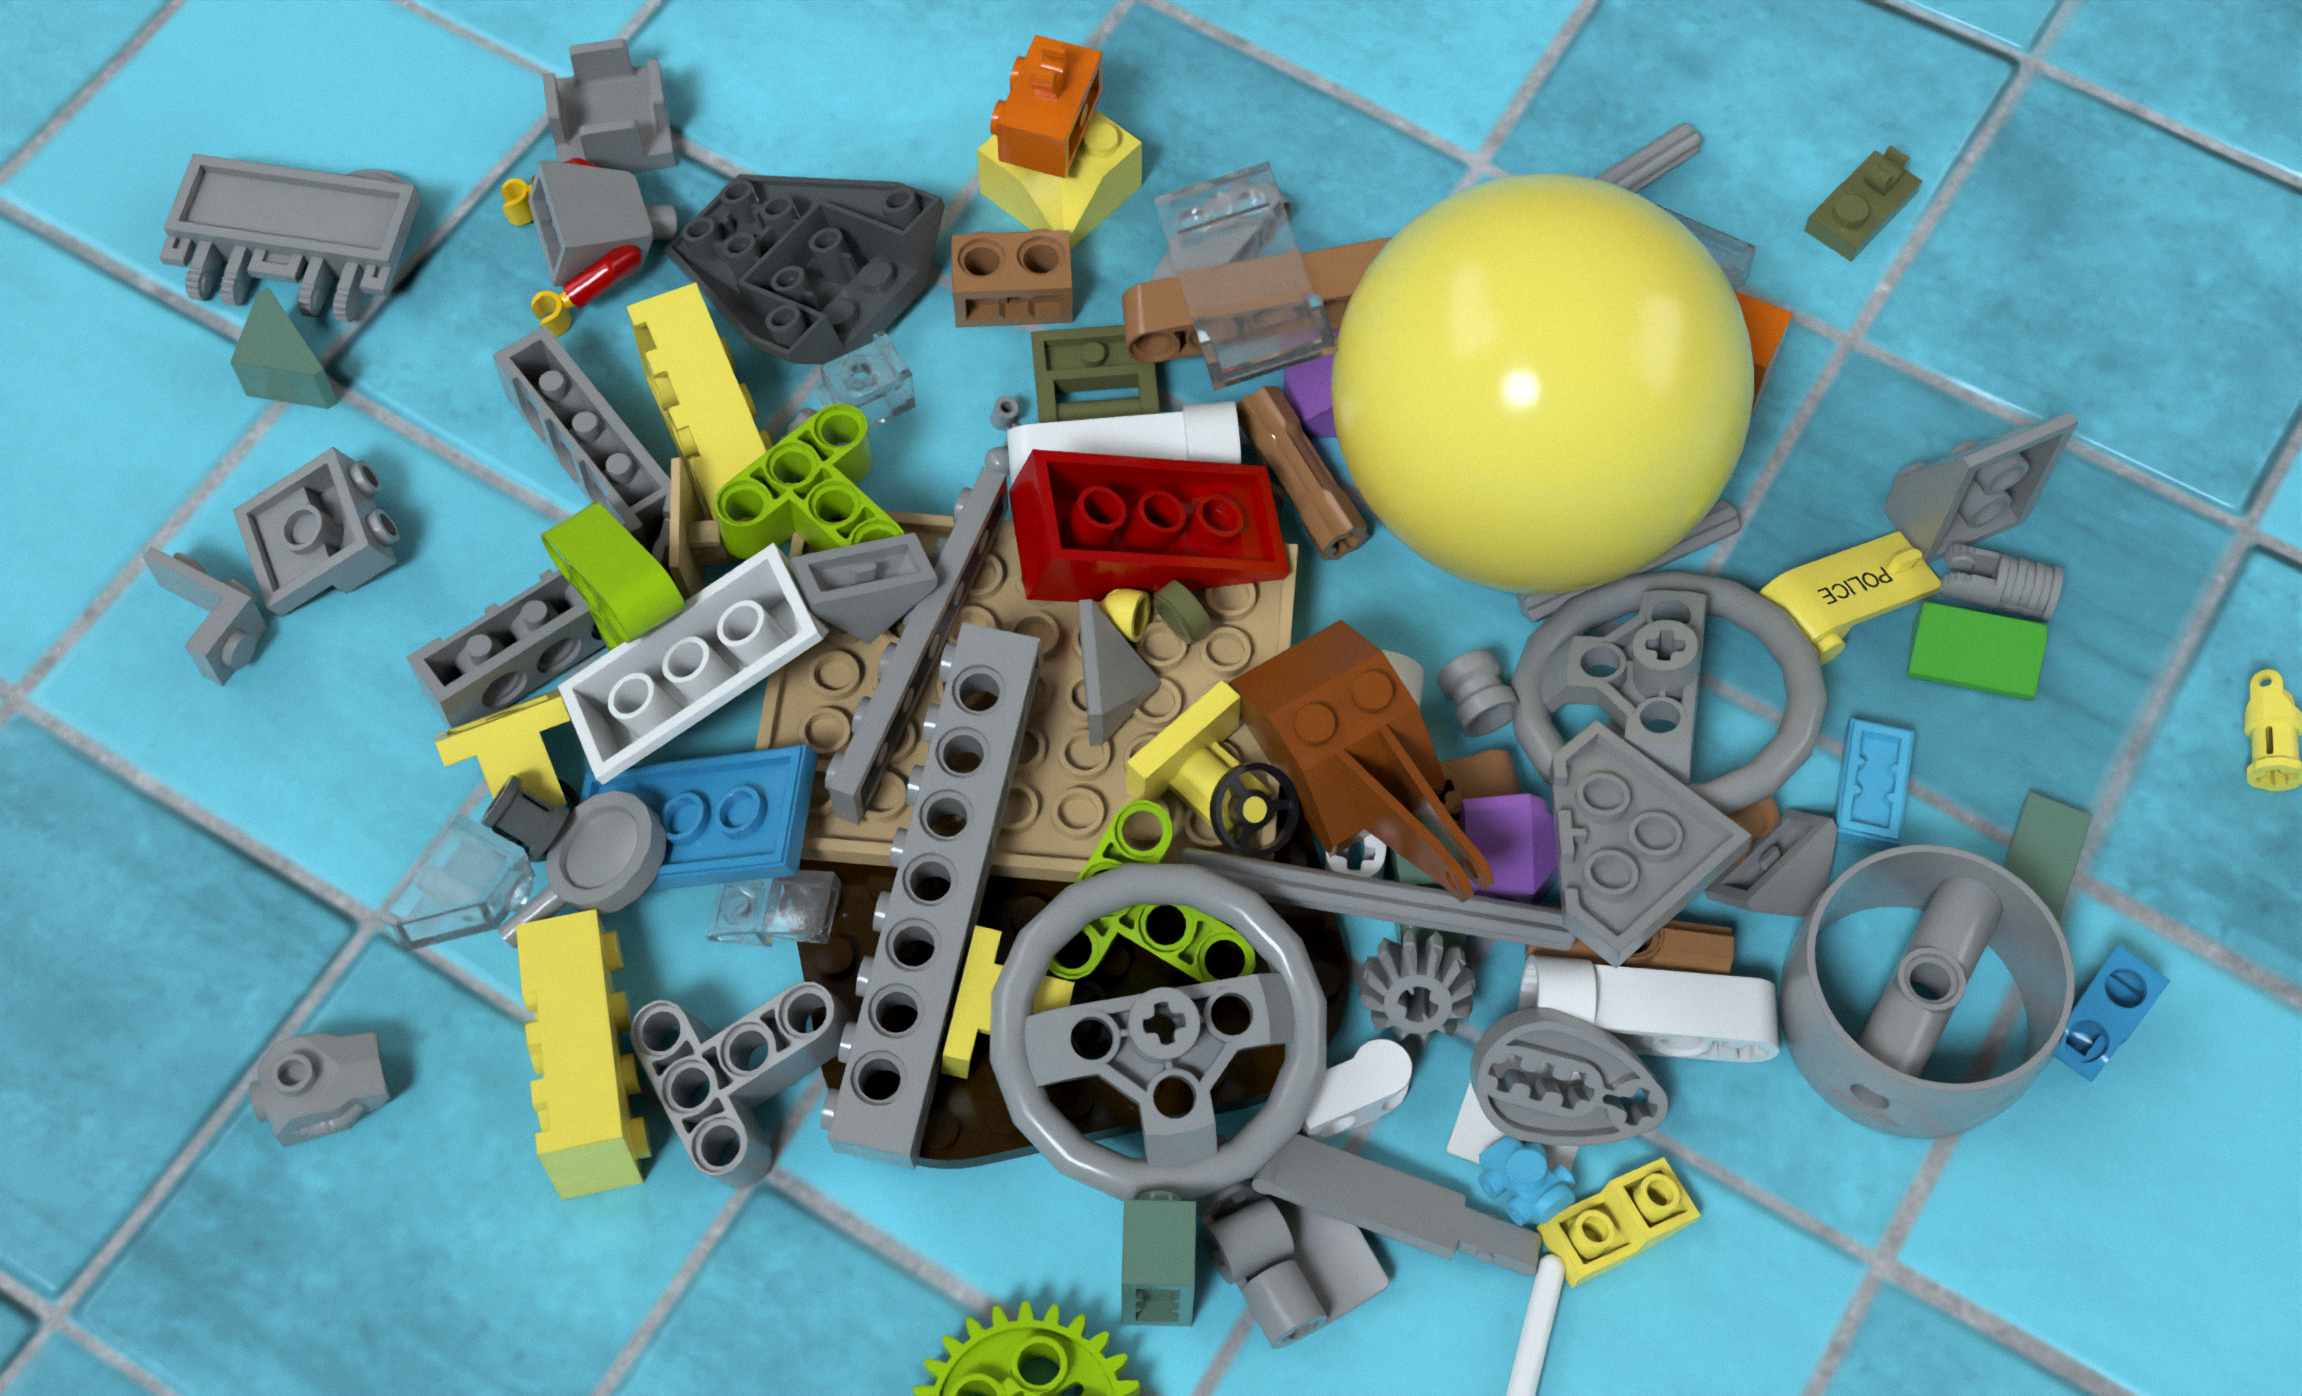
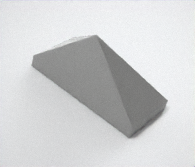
M915 532L791 557L790 567L811 613L869 644L937 587L938 578Z
M1088 599L1079 600V632L1089 745L1098 746L1103 745L1162 682L1093 600Z
M1787 808L1779 816L1777 827L1767 837L1755 839L1752 842L1750 854L1740 864L1730 866L1703 890L1707 898L1752 912L1805 918L1814 901L1828 885L1838 830L1833 818Z

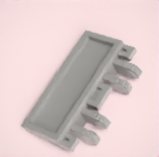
M193 154L164 226L168 236L159 258L166 265L187 267L195 245L197 246L189 266L190 270L187 272V278H185V286L188 293L187 297L199 301H206L210 293L212 294L211 290L215 286L223 262H228L224 271L225 275L222 277V283H220V297H222V302H225L226 305L241 306V303H244L254 277L298 284L306 262H309L301 282L302 286L299 288V294L297 295L299 313L302 316L318 317V314L320 315L321 310H323V304L326 302L334 278H340L336 288L337 292L334 293L333 314L337 321L350 323L358 315L357 311L360 309L365 294L387 297L421 197L415 185Z

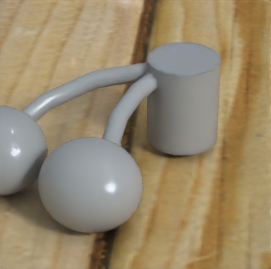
M1009 396L1000 397L995 402L990 416L991 424L996 429L1006 431V441L1003 447H995L989 450L984 460L986 468L1006 475L1010 474L1007 431L1011 427L1019 426L1014 422L1019 409L1018 403Z

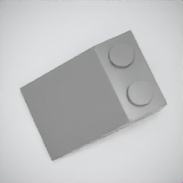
M2072 412L2001 433L1980 443L1976 440L1966 441L1955 447L1946 457L1927 465L1923 461L1913 463L1899 472L1894 478V485L1883 511L1896 530L1903 534L1912 547L1922 552V559L1926 564L1945 557L1946 547L1949 544L1957 543L1971 546L2023 524L2031 513L2078 421Z

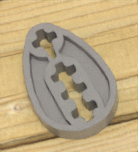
M1528 1008L1506 1015L1484 1033L1471 1059V1084L1483 1113L1499 1131L1518 1140L1551 1146H1590L1615 1143L1651 1132L1662 1123L1668 1111V1099L1658 1079L1633 1050L1615 1036L1596 1025L1555 1009ZM1509 1055H1514L1519 1067L1524 1071L1537 1072L1541 1063H1546L1554 1078L1569 1081L1573 1072H1578L1584 1084L1582 1087L1577 1085L1571 1086L1567 1094L1563 1095L1554 1080L1540 1077L1536 1081L1535 1087L1530 1086L1524 1073L1519 1070L1507 1069L1503 1078H1497L1492 1064H1504ZM1641 1088L1647 1101L1645 1103L1634 1102L1630 1111H1626L1618 1097H1633L1637 1089Z

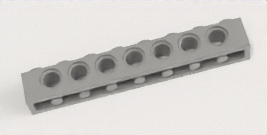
M962 622L957 644L947 642L944 647L939 668V681L946 682L941 705L930 704L923 729V742L930 743L925 766L914 765L907 788L906 803L914 805L908 829L901 827L897 829L891 848L890 867L898 868L891 893L886 891L880 893L875 908L873 931L881 932L875 957L864 956L857 977L856 996L864 997L858 1022L848 1021L846 1023L840 1041L838 1061L846 1063L840 1090L830 1088L823 1105L820 1127L823 1130L829 1131L827 1140L834 1152L916 1169L942 1065L946 1039L974 928L978 922L1043 663L1041 642L1038 637ZM976 692H990L998 698L991 708L984 711H974L964 705L967 698ZM971 752L983 759L979 767L969 773H957L948 768L952 758L960 753ZM947 814L959 815L967 821L963 830L954 836H939L931 830L935 821ZM930 877H941L951 884L948 892L942 898L935 901H925L915 895L916 888L923 880ZM912 941H926L934 947L931 958L922 965L907 966L898 960L902 948ZM907 1005L918 1012L916 1021L906 1031L893 1033L881 1027L883 1016L892 1007ZM879 1071H891L901 1078L897 1091L891 1097L884 1100H874L864 1094L865 1084L873 1074Z

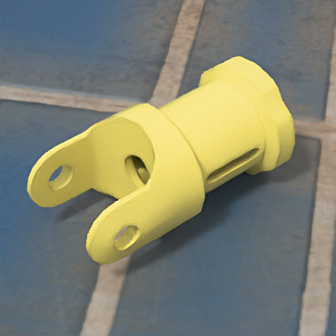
M2265 669L2256 673L2250 681V701L2246 706L2243 716L2244 733L2251 739L2252 764L2246 768L2247 783L2254 788L2272 792L2295 789L2302 784V761H2300L2298 738L2302 735V712L2295 706L2293 695L2289 691L2284 690L2282 676L2275 670ZM2263 680H2272L2270 685L2260 686Z

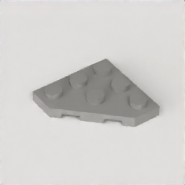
M1597 720L1593 721L1552 756L1550 784L1563 927L1609 964L1617 968L1748 851L1752 835Z

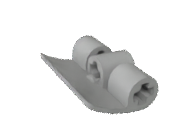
M1300 1130L1297 1133L1299 1135L1305 1136L1302 1130ZM1216 1135L1217 1145L1227 1141L1224 1135ZM1253 1177L1194 1200L1196 1201V1212L1204 1225L1203 1238L1205 1246L1215 1268L1226 1283L1231 1285L1236 1282L1273 1349L1286 1347L1327 1326L1383 1292L1389 1284L1387 1275L1358 1226L1270 1194L1258 1193L1252 1187Z

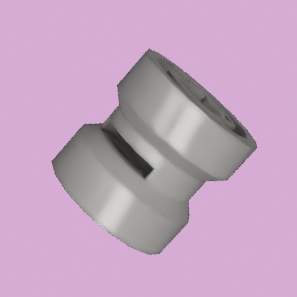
M1488 649L1474 650L1457 657L1444 666L1437 675L1436 681L1447 700L1454 701L1458 707L1455 717L1467 737L1484 736L1506 726L1512 721L1511 704L1515 706L1520 704L1513 689L1502 684L1500 680L1502 668L1494 653Z

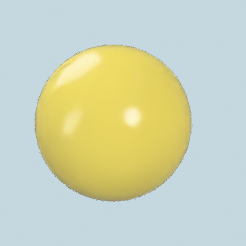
M1530 173L1500 177L1467 187L1433 204L1413 218L1389 240L1368 266L1347 305L1335 345L1331 369L1334 427L1342 455L1354 484L1371 511L1390 533L1429 564L1458 579L1488 589L1517 594H1563L1592 589L1622 579L1659 559L1681 542L1704 519L1718 501L1742 454L1750 425L1754 399V365L1750 335L1741 306L1729 280L1709 250L1685 225L1653 202L1612 183L1574 174Z

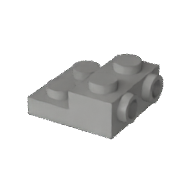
M332 447L233 510L266 609L282 617L332 585L347 594L397 563L391 545L399 541V531L390 516L382 509L377 508L373 496L382 491L381 482L374 470L365 461L359 460L356 462L335 447Z

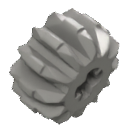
M1409 927L1403 935V944L1401 945L1383 937L1382 942L1378 945V956H1367V960L1364 962V984L1361 985L1360 993L1361 1002L1364 1004V1008L1371 1009V1021L1375 1026V1030L1393 1026V1036L1398 1044L1410 1033L1419 1034L1420 1040L1427 1047L1432 1040V1031L1438 1030L1453 1037L1457 1029V1018H1469L1473 1009V997L1471 994L1476 988L1475 973L1471 970V966L1465 965V953L1461 949L1460 944L1443 948V937L1440 936L1438 930L1426 941H1417V936Z

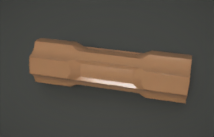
M1263 386L1255 393L1245 396L1236 406L1238 424L1256 453L1264 458L1300 516L1302 526L1324 561L1339 560L1347 553L1358 549L1370 536L1366 531L1368 526L1346 491L1337 485L1305 435L1298 416L1278 386Z

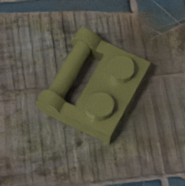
M1124 325L1031 332L1038 423L1160 413L1155 363L1138 362L1129 356L1126 349ZM1138 387L1139 396L1134 398L1056 403L1055 393Z

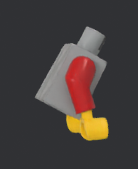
M572 158L563 163L539 161L531 184L527 185L522 179L513 178L505 181L502 186L501 195L506 202L503 204L502 210L506 218L512 225L516 226L525 225L534 220L553 286H563L564 291L558 295L553 291L538 292L531 302V310L536 318H543L539 324L540 327L545 325L554 337L564 334L570 327L572 320L568 311L573 306L579 309L583 308L615 285L641 271L652 240H672L676 235L677 219L673 206L645 205L636 176L629 171L602 168L582 158Z

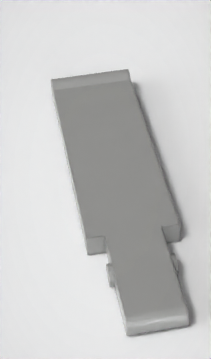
M1296 1134L1253 1177L1252 1187L1258 1193L1270 1194L1451 1260L1457 1250L1474 1256L1483 1263L1490 1262L1527 1276L1536 1274L1542 1236L1539 1233L1501 1220L1495 1214H1485L1465 1207L1467 1198L1465 1194L1305 1136Z

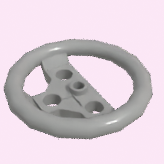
M1681 570L1627 575L1622 579L1592 588L1569 598L1528 637L1509 685L1520 703L1517 706L1511 704L1514 736L1543 781L1551 786L1550 766L1552 756L1566 745L1552 724L1551 714L1555 713L1565 704L1598 705L1625 730L1624 741L1726 816L1773 796L1811 757L1828 707L1818 651L1785 609L1736 581ZM1639 612V614L1604 637L1584 636L1590 630L1626 614ZM1706 614L1723 617L1759 638L1782 669L1787 705L1777 734L1748 764L1706 783L1690 784ZM1671 618H1673V619H1679V620L1684 621V622L1686 623V625L1683 624V623H1681V622H1678V621L1665 620V619H1671ZM1596 665H1608L1616 669L1613 674L1606 677H1594L1586 673L1589 668ZM1658 719L1669 720L1677 725L1671 731L1664 733L1652 732L1644 727L1647 723Z
M1127 863L1067 886L1018 932L991 992L989 1061L1013 1124L1060 1174L1121 1201H1124V1199L1139 1200L1140 1194L1150 1191L1173 1192L1181 1196V1201H1194L1252 1178L1301 1130L1326 1071L1327 1000L1303 940L1256 891L1195 864ZM1136 904L1188 906L1233 926L1267 962L1271 972L1177 988L1159 987L1142 994L1055 1008L1033 1015L1034 999L1053 957L1091 921ZM1224 996H1234L1244 1001L1250 1011V1023L1246 1031L1239 1035H1226L1216 1029L1211 1019V1008L1217 999ZM1163 1016L1172 1023L1173 1033L1168 1041L1160 1042L1158 1034L1147 1032V1024L1153 1017ZM1096 1020L1103 1023L1109 1029L1112 1036V1046L1104 1057L1088 1060L1082 1058L1074 1051L1071 1044V1033L1080 1022ZM1285 1044V1059L1265 1106L1229 1141L1217 1145L1216 1122L1210 1090L1237 1051ZM1098 1076L1138 1105L1146 1158H1130L1085 1138L1050 1101L1045 1086ZM1166 1078H1179L1191 1087L1194 1102L1192 1109L1186 1116L1176 1119L1168 1118L1157 1110L1153 1094L1155 1087L1160 1081Z

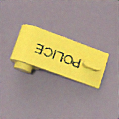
M1897 531L1791 569L1773 579L1758 594L1789 613L1818 651L1820 663L1823 666L1843 651L1846 643L1842 639L1853 625L1938 594L1941 581L1922 559V552L1913 548L1903 534Z

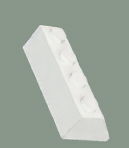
M774 543L686 600L683 611L629 644L623 642L558 686L594 776L602 785L825 638L832 626L831 623L811 613L790 567L791 561Z

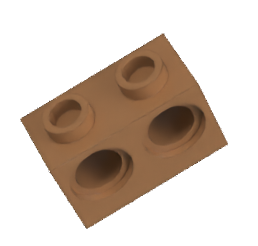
M1035 229L1029 232L1008 233L978 231L971 234L951 235L952 287L956 328L1073 323L1069 230L1050 231L1047 229Z

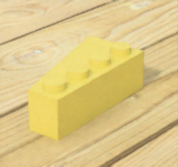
M695 282L626 307L645 379L679 457H681L706 519L718 520L714 504L717 492L728 481L771 449L773 444L766 429L759 432L753 420V418L757 417V413L749 390L745 383L738 384L734 374L736 367L729 346L724 337L719 338L701 292ZM753 516L744 517V518H742V519H740V520H738V521H739V522L751 521V520H753V519L756 518V517H753ZM790 536V537H789L787 540H785L784 542H787V541H789V540H792V536ZM727 550L726 564L740 559Z

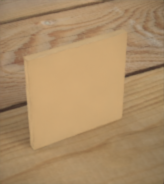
M681 457L671 458L669 569L685 602L706 588V565L727 562V549L723 544L718 520H705Z

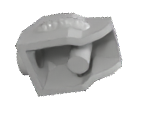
M324 1032L300 1035L276 1042L266 1053L257 1068L259 1081L251 1082L249 1085L250 1097L258 1121L260 1123L270 1121L274 1135L283 1147L349 1130L362 1115L381 1107L390 1099L381 1062L379 1037L376 1032L341 1037Z

